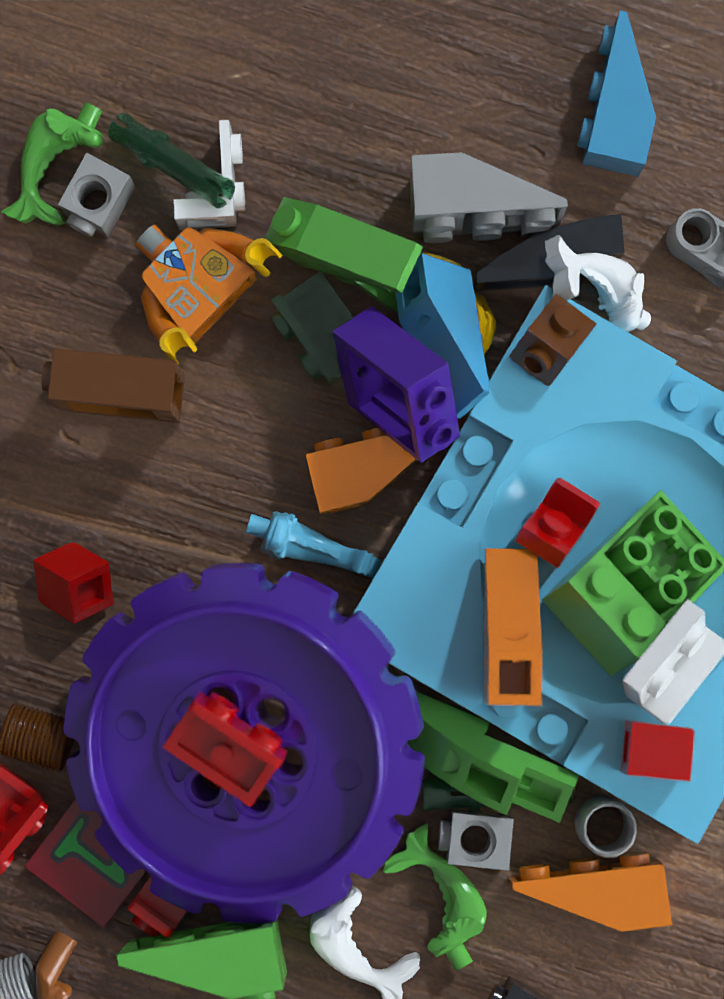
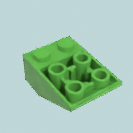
M659 490L577 564L542 601L605 671L612 676L637 662L687 599L694 603L724 571V558L664 492Z

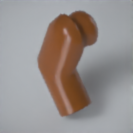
M55 931L35 969L37 999H69L72 994L71 986L59 981L77 942L61 932Z

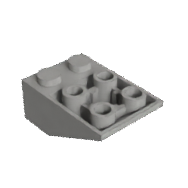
M462 152L411 155L409 183L413 237H423L425 243H446L453 240V235L472 234L473 240L489 241L501 238L502 232L521 231L522 237L531 238L558 227L568 207L566 198Z

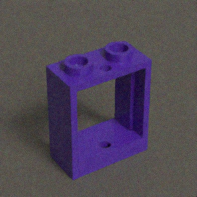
M372 306L332 331L347 401L352 408L420 463L438 451L445 449L460 437L448 362Z

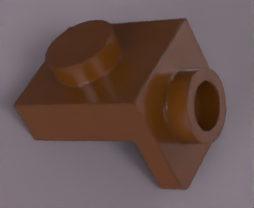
M556 293L524 333L511 352L510 359L522 367L529 375L534 376L544 385L550 386L597 323Z

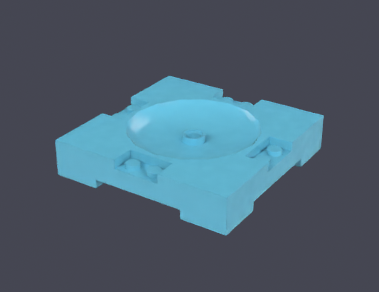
M545 285L489 381L490 393L474 406L460 431V437L454 441L354 613L357 611L365 613L392 644L396 653L389 662L390 664L698 844L724 799V656L669 724V726L692 728L695 731L691 782L626 775L620 772L625 720L664 725L625 695L623 679L637 662L610 676L546 606L542 599L577 564L659 490L664 492L724 558V392L675 365L677 360L571 299L567 300V302L596 322L597 325L550 386L544 385L512 361L510 354L530 325L553 298V289ZM557 478H562L596 499L600 506L581 539L559 568L554 567L537 556L542 641V706L483 704L485 548L526 549L515 542L516 537L523 525L542 503L553 482ZM723 571L694 602L696 606L705 611V626L722 639H724Z

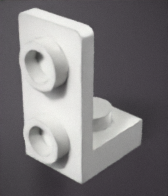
M219 120L223 197H215V193L211 191H192L185 194V199H174V218L179 230H184L187 227L193 229L237 227V212L245 211L244 183L235 182L234 164L243 163L241 134H232L229 120Z

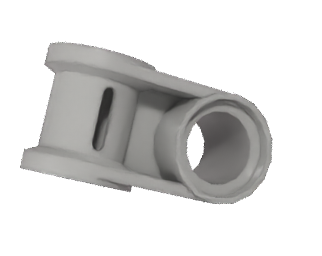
M690 209L684 212L669 227L666 234L668 250L675 258L694 268L711 283L724 290V222L704 209ZM683 225H693L700 230L702 234V244L700 246L691 245L684 240L682 235Z

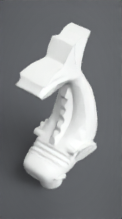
M559 234L545 241L547 253L545 261L555 274L553 297L557 293L567 301L578 296L579 275L581 273L597 288L599 293L598 301L600 302L598 307L600 310H606L609 316L608 319L612 324L626 332H630L635 328L643 330L648 327L651 315L642 309L643 273L637 274L629 263L613 256L601 253L575 254Z
M352 885L345 898L312 914L310 922L311 944L319 956L331 967L351 979L375 987L381 993L382 999H402V983L412 978L420 969L419 953L414 952L405 955L385 969H375L370 966L367 958L361 955V951L356 948V943L351 939L352 931L350 928L352 921L350 917L355 907L360 904L362 898L361 891Z

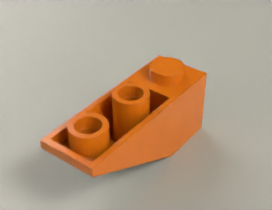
M378 428L362 432V441L344 445L343 438H334L314 444L315 452L306 454L320 515L323 516L370 504L418 460Z
M485 548L483 704L542 706V641L537 555L528 549Z
M649 852L619 855L620 863L600 865L599 858L576 859L569 861L570 869L550 871L549 864L527 865L519 868L520 875L509 876V884L514 891L621 932L672 925L664 863L657 858L650 859Z

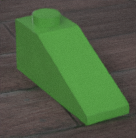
M283 197L264 238L281 254L299 266L400 293L403 292L423 248L414 241L320 205Z

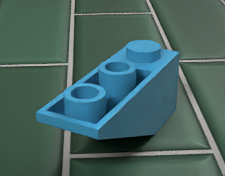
M620 10L614 26L605 25L598 54L607 57L603 73L594 71L588 94V100L596 102L592 119H583L577 147L585 148L582 162L584 165L639 177L646 165L656 115L628 14Z
M422 253L414 265L403 292L395 291L399 322L407 333L448 362L457 418H461L490 393L471 270Z

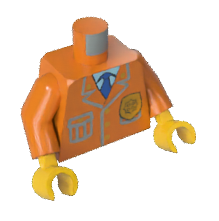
M156 225L149 227L139 237L135 246L152 261L141 275L146 287L143 289L140 298L148 329L160 343V347L169 360H176L180 364L175 358V354L180 348L190 347L193 353L197 351L195 344L257 280L254 270L249 265L263 277L270 275L271 272L263 265L265 259L273 255L281 259L282 254L267 239L253 240L239 233L208 227L197 232L193 228L187 227L172 241Z

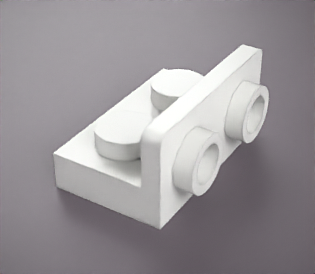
M687 599L623 679L626 697L664 725H669L724 656V639L705 626V611Z

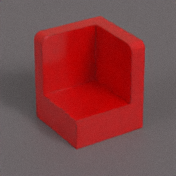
M70 542L33 560L37 594L40 603L71 623L75 624L114 604L109 562L81 545Z
M625 720L620 772L633 776L691 782L695 731L688 727Z

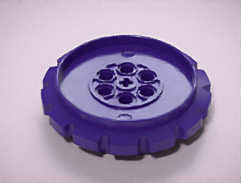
M213 564L202 571L200 585L194 584L186 573L181 572L141 592L131 600L135 617L130 618L124 613L114 615L104 624L85 651L82 661L91 670L92 677L82 676L72 683L64 721L65 735L75 739L80 745V750L76 751L66 761L75 798L82 811L92 810L100 815L102 824L95 831L94 835L108 855L127 874H132L138 869L146 870L152 877L150 891L172 905L198 914L206 903H214L220 908L221 917L224 921L237 923L275 922L283 909V904L291 905L298 915L306 916L327 908L345 898L352 887L349 873H356L365 879L370 878L387 860L398 844L404 829L395 820L394 815H410L418 800L423 778L425 757L421 752L412 750L407 743L408 740L417 738L423 729L419 701L412 681L408 676L395 677L387 670V664L396 653L392 644L362 611H357L349 617L341 616L336 610L338 593L333 589L293 571H288L284 574L278 584H272L266 579L264 567L260 564ZM216 687L228 689L234 696L235 707L238 709L236 714L238 718L252 727L256 723L268 727L283 740L280 745L282 748L291 747L301 754L303 764L294 765L284 759L278 770L276 769L264 788L270 794V800L264 801L257 798L252 806L249 807L223 788L212 789L207 786L202 779L201 773L162 748L200 692L210 697L212 693H216ZM272 698L279 701L284 707L285 717H275L270 714L265 707V699Z

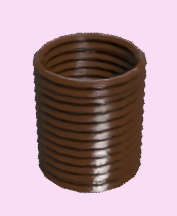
M15 703L9 709L0 733V756L12 757L13 760L27 761L28 764L41 765L42 768H51L53 771L57 770V772L63 770L69 757L74 739L65 735V718L62 716L58 717V715H53V713H44L43 710L39 712L38 709H30L29 706L24 707L22 704L18 705V703Z

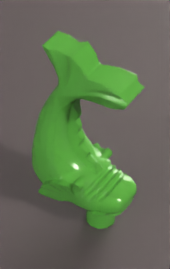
M85 102L77 120L56 109H47L45 113L36 117L27 134L21 156V195L14 204L2 210V214L23 224L33 221L36 217L58 227L66 224L67 219L63 214L42 200L39 195L38 184L45 175L44 171L49 168L50 162L54 161L55 156L61 154L63 150H70L78 145L88 146L93 149L102 146V138L104 136L100 131L94 129L102 110Z
M428 823L408 834L406 850L393 855L387 860L383 872L397 873L414 865H424L431 868L435 881L439 883V890L443 892V900L446 902L444 908L446 915L442 918L443 930L436 934V937L430 939L427 948L431 954H434V957H439L446 953L453 968L457 971L473 961L463 943L482 932L487 910L481 895L469 878L455 865L448 864L446 859L429 848L427 843Z

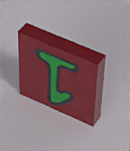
M75 799L24 867L104 928L146 873V870L138 869L132 874H127L108 855L94 835L95 831L102 824L100 815L92 810L82 811Z

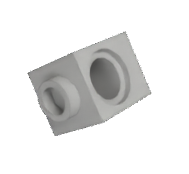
M86 153L58 205L64 214L68 216L66 224L88 237H92L96 231L108 238L136 187L130 175ZM100 190L107 193L106 202L102 207L96 210L84 208V199L90 192Z
M451 809L450 821H440L438 850L447 851L446 860L448 864L509 871L514 819L510 815ZM473 825L481 826L488 832L487 844L483 849L476 852L465 850L460 843L463 831Z

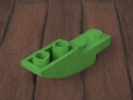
M415 691L421 710L423 729L417 738L408 740L407 743L412 750L421 752L424 755V767L460 792L505 815L508 814L511 804L514 803L560 823L579 774L487 736L486 732L490 722Z

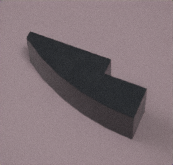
M615 214L576 221L555 227L525 240L504 252L478 271L474 280V290L482 292L545 287V285L553 287L555 274L545 261L547 257L545 241L558 234L575 254L601 253L621 259L625 253L622 215Z

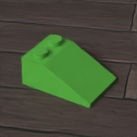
M278 918L275 922H222L173 931L169 938L163 934H159L157 937L150 935L130 939L117 954L118 966L228 999L244 997V999H274V991L283 990L287 975Z

